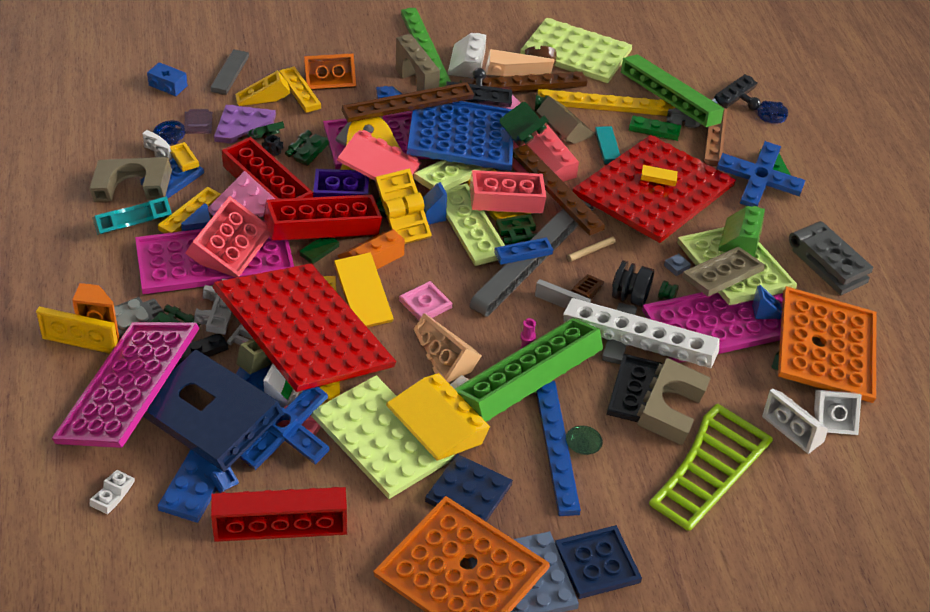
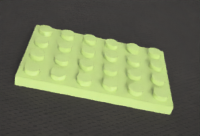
M546 18L522 47L520 54H525V50L532 46H535V49H540V46L552 47L557 51L556 64L554 66L571 72H582L584 76L609 83L621 66L623 58L627 57L631 52L632 45L597 34L596 32H590L567 23Z
M724 227L678 237L677 243L697 266L725 253L718 251ZM759 242L755 258L765 264L764 271L718 293L728 305H735L754 300L756 288L759 285L765 288L771 295L783 293L786 286L796 289L797 283Z
M376 375L319 406L313 411L311 416L382 493L390 499L450 463L455 455L437 461L386 406L387 402L395 398L396 395Z

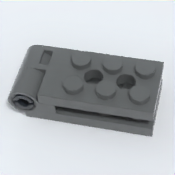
M822 221L789 235V243L793 248L792 251L839 295L848 293L869 282L870 277L867 274L872 273L873 266Z

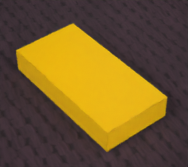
M185 142L170 146L171 155L183 172L199 167V161Z
M643 165L641 180L676 186L678 171Z

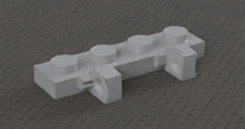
M205 285L202 295L203 299H210V301H214L212 310L202 311L197 308L194 322L202 325L205 324L207 332L225 335L232 312L215 292L213 286Z

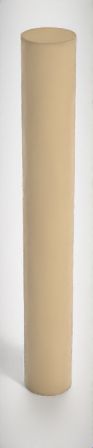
M613 236L569 254L567 259L569 262H572L616 242Z

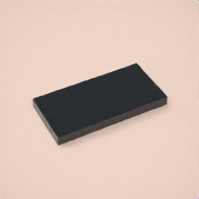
M624 354L606 415L638 423L640 417L637 416V413L642 404L646 405L643 402L647 391H652L649 386L653 377H658L655 372L659 364L662 363Z

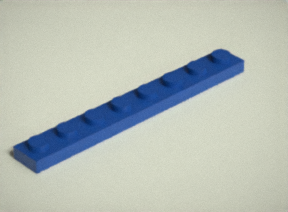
M552 381L536 391L558 516L580 515L581 509L556 383Z

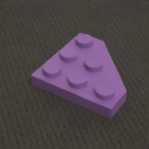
M226 105L215 132L214 141L232 144L239 137H247L249 130L273 124L276 110Z

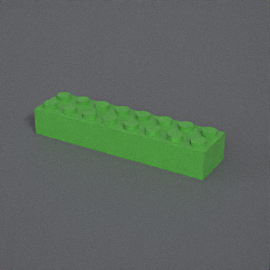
M572 318L458 386L455 390L487 422L497 414L520 402L526 396L536 392L539 388L552 382L555 378L565 374L568 370L601 351L603 345L600 329Z

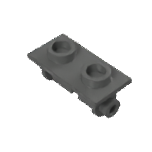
M677 108L668 109L667 123L682 126V121H685V127H700L699 122Z

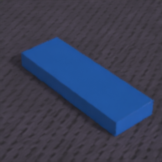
M546 237L495 247L494 253L500 265L552 255L553 248Z

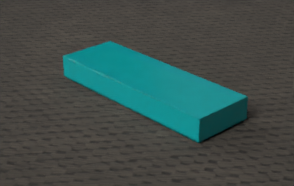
M612 126L595 127V134L604 164H609L620 156Z

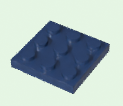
M457 454L425 496V502L435 507L447 496L487 522L512 486L513 480Z
M617 525L555 540V545L578 599L632 586L642 581L639 570Z

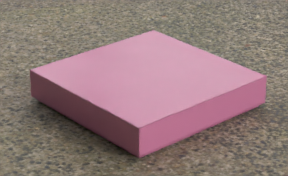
M431 281L399 296V301L418 321L424 313L433 318L452 308V302Z

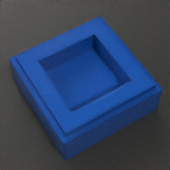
M231 467L225 472L218 469L209 475L219 493L239 484Z

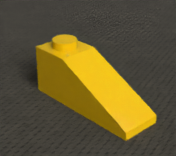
M277 70L235 95L237 104L245 106L278 101L289 95L290 89L287 81Z

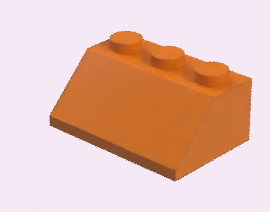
M354 53L304 56L305 80L310 89L356 87Z
M392 229L338 254V258L343 259L371 252L376 269H379L404 256L405 239Z
M79 283L72 299L75 314L115 323L117 340L119 342L120 338L113 301L99 285Z

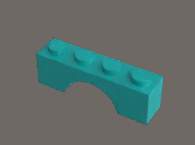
M166 196L132 207L95 215L92 219L97 235L163 218L171 215L172 212Z

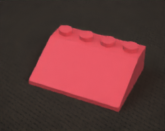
M547 124V129L540 135H535L534 139L527 145L563 182L577 178L579 161ZM513 140V149L518 148L519 146ZM513 157L512 168L515 172L528 173Z
M359 130L354 134L337 159L342 164L373 180L377 176L409 168L414 179V173L418 171L422 163L418 161L417 157L403 153L400 148L388 145L383 139L372 137L371 133L365 130Z
M229 196L195 238L185 254L202 266L237 278L242 274L270 234L264 221Z

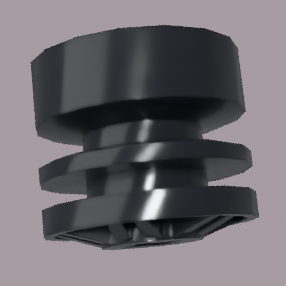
M623 260L613 279L612 298L618 299L621 293V300L625 301L628 294H631V303L643 307L652 286L655 270L642 266L639 272L635 273L636 264L632 263L628 270V262Z

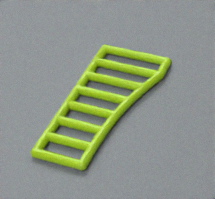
M715 404L703 416L696 438L684 461L667 483L649 501V505L685 530H692L772 443V436L720 404ZM719 413L762 441L756 446L713 418ZM708 425L751 453L745 458L706 433ZM702 441L727 455L740 465L734 470L700 448ZM698 456L729 477L722 482L692 462ZM689 470L717 488V490L711 495L683 477V475ZM678 483L706 502L699 508L672 489ZM667 496L694 515L687 521L660 502Z

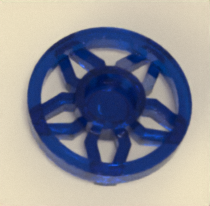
M765 100L757 109V114L766 122L782 123L788 117V109L782 102Z
M174 120L162 122L153 130V133L159 135L168 144L173 145L177 144L186 133L184 125Z

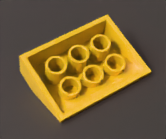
M439 373L421 379L386 404L437 461L481 445L490 428L483 418Z

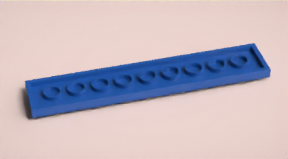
M272 365L252 374H249L240 367L236 375L264 392V379ZM190 450L157 505L158 511L198 523L211 501V495L217 491L209 475L219 468Z

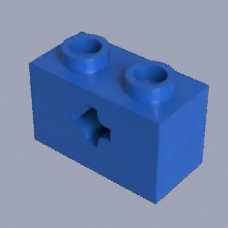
M160 62L147 72L149 86L173 96H177L188 86L186 72Z

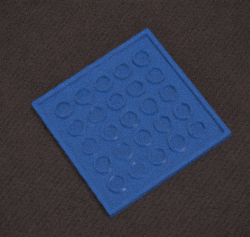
M458 101L413 110L407 154L416 157L422 156L430 159L464 163L465 165H477L483 168H495L501 171H511L513 139L501 126L499 120L512 109Z

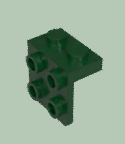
M522 102L501 117L499 123L520 147L523 144L530 143L535 135L543 133L547 129L546 126L549 120L545 115L539 118L526 102Z

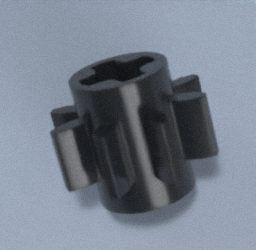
M275 135L267 136L264 138V142H262V147L273 157L281 154V150L284 149L283 142H280V137L278 138Z

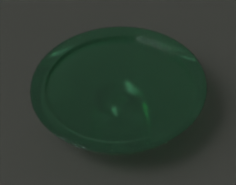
M575 426L566 434L568 446L578 454H594L601 449L603 444L599 432L589 426Z

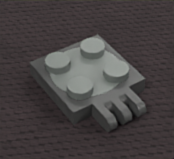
M140 297L114 306L119 338H122L132 322H151L160 312L164 313L156 299L142 302Z

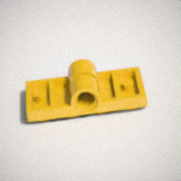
M410 168L375 177L391 230L394 229L405 239V244L431 238L432 234L424 212V200L421 193L417 191Z

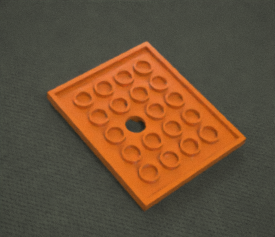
M786 286L783 290L778 377L827 391L858 393L862 395L861 400L874 403L876 400L877 312ZM813 337L820 338L821 343L825 346L819 347L812 342Z
M445 496L373 573L377 579L425 612H511L550 568V564ZM474 557L477 560V565L472 569H464L460 566L463 558L470 559Z

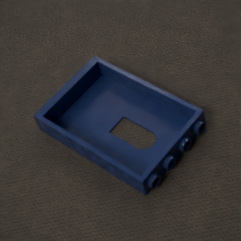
M194 350L170 373L143 417L225 472L284 413L276 399L198 350ZM195 384L214 396L215 399L200 411L180 398L179 393L186 385Z

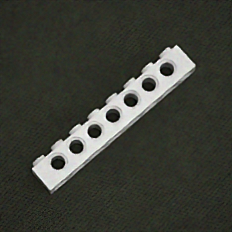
M575 298L571 299L563 314L564 323L575 318L599 328L601 337L607 340L613 339L625 345H631L699 366L712 368L719 352V338Z

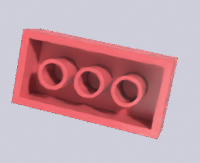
M472 170L469 186L472 210L543 213L546 201L543 174Z

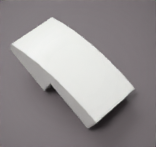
M146 130L143 133L144 147L153 150L155 157H168L169 160L172 159L169 144L157 134Z
M116 470L104 480L103 488L90 499L89 506L105 514L110 513L129 491L135 478Z

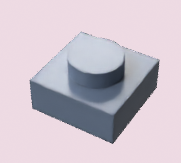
M678 253L665 260L664 266L675 276H678L690 269L691 264Z

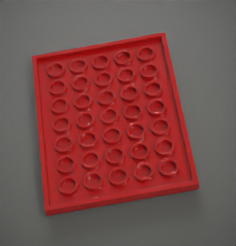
M649 135L575 186L572 191L583 201L661 243L735 185L736 179L673 147L671 144L661 141L656 136ZM643 165L678 171L676 186L641 180Z
M312 263L214 282L213 289L295 392L395 367L396 360Z

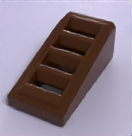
M587 274L572 288L571 292L592 300L604 284V281Z

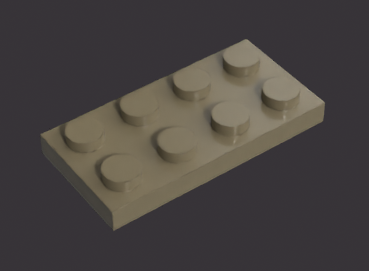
M736 247L684 271L682 278L705 295L711 296L764 271L765 264L742 248Z

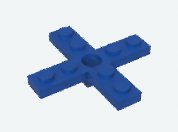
M765 141L756 164L722 153L717 170L749 180L740 204L758 207L766 186L800 197L806 180L773 170L781 146Z
M319 387L307 389L285 409L281 407L284 414L240 458L254 470H257L286 441L316 465L330 451L329 446L301 424L328 398L327 393ZM283 420L290 421L286 427L277 426Z

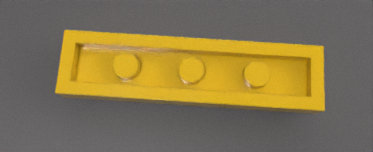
M295 66L279 70L280 74L287 81L291 93L305 113L321 109L320 101Z
M206 187L159 223L158 230L164 234L182 231V222L204 203L209 207L221 194Z

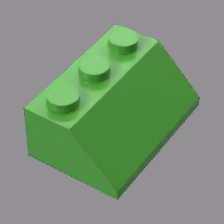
M746 206L729 216L725 223L718 251L728 252L736 247H740L755 257L763 227L765 209L757 206Z

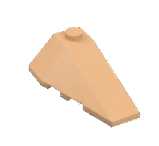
M490 49L485 72L487 77L551 74L554 59Z
M425 313L414 328L420 344L424 346L427 352L428 360L434 366L432 368L434 373H439L448 383L456 380L461 375L465 376L471 373L482 356Z

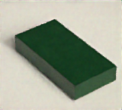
M333 237L318 238L301 249L300 256L309 263L314 264L337 249L339 241Z

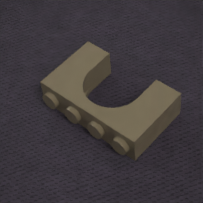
M412 34L397 37L396 71L402 79L416 75L417 91L439 87V68Z
M168 157L98 160L89 189L94 202L112 201L115 189L121 181L130 177H145L143 189L147 200H155L166 196L172 168Z
M666 358L664 364H659L655 372L658 377H653L649 388L652 391H647L643 402L646 405L642 404L637 413V416L640 417L637 425L683 445L694 419L670 408L663 400L662 394L677 393L699 403L711 378Z

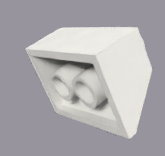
M470 33L454 44L448 75L473 78V71L476 68H482L486 49L485 34Z
M775 389L769 391L762 415L765 420L808 454L825 441L828 428L823 423L811 416L782 392Z

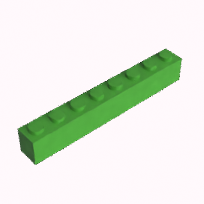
M638 54L623 58L622 74L705 127L721 123L724 111L722 106Z

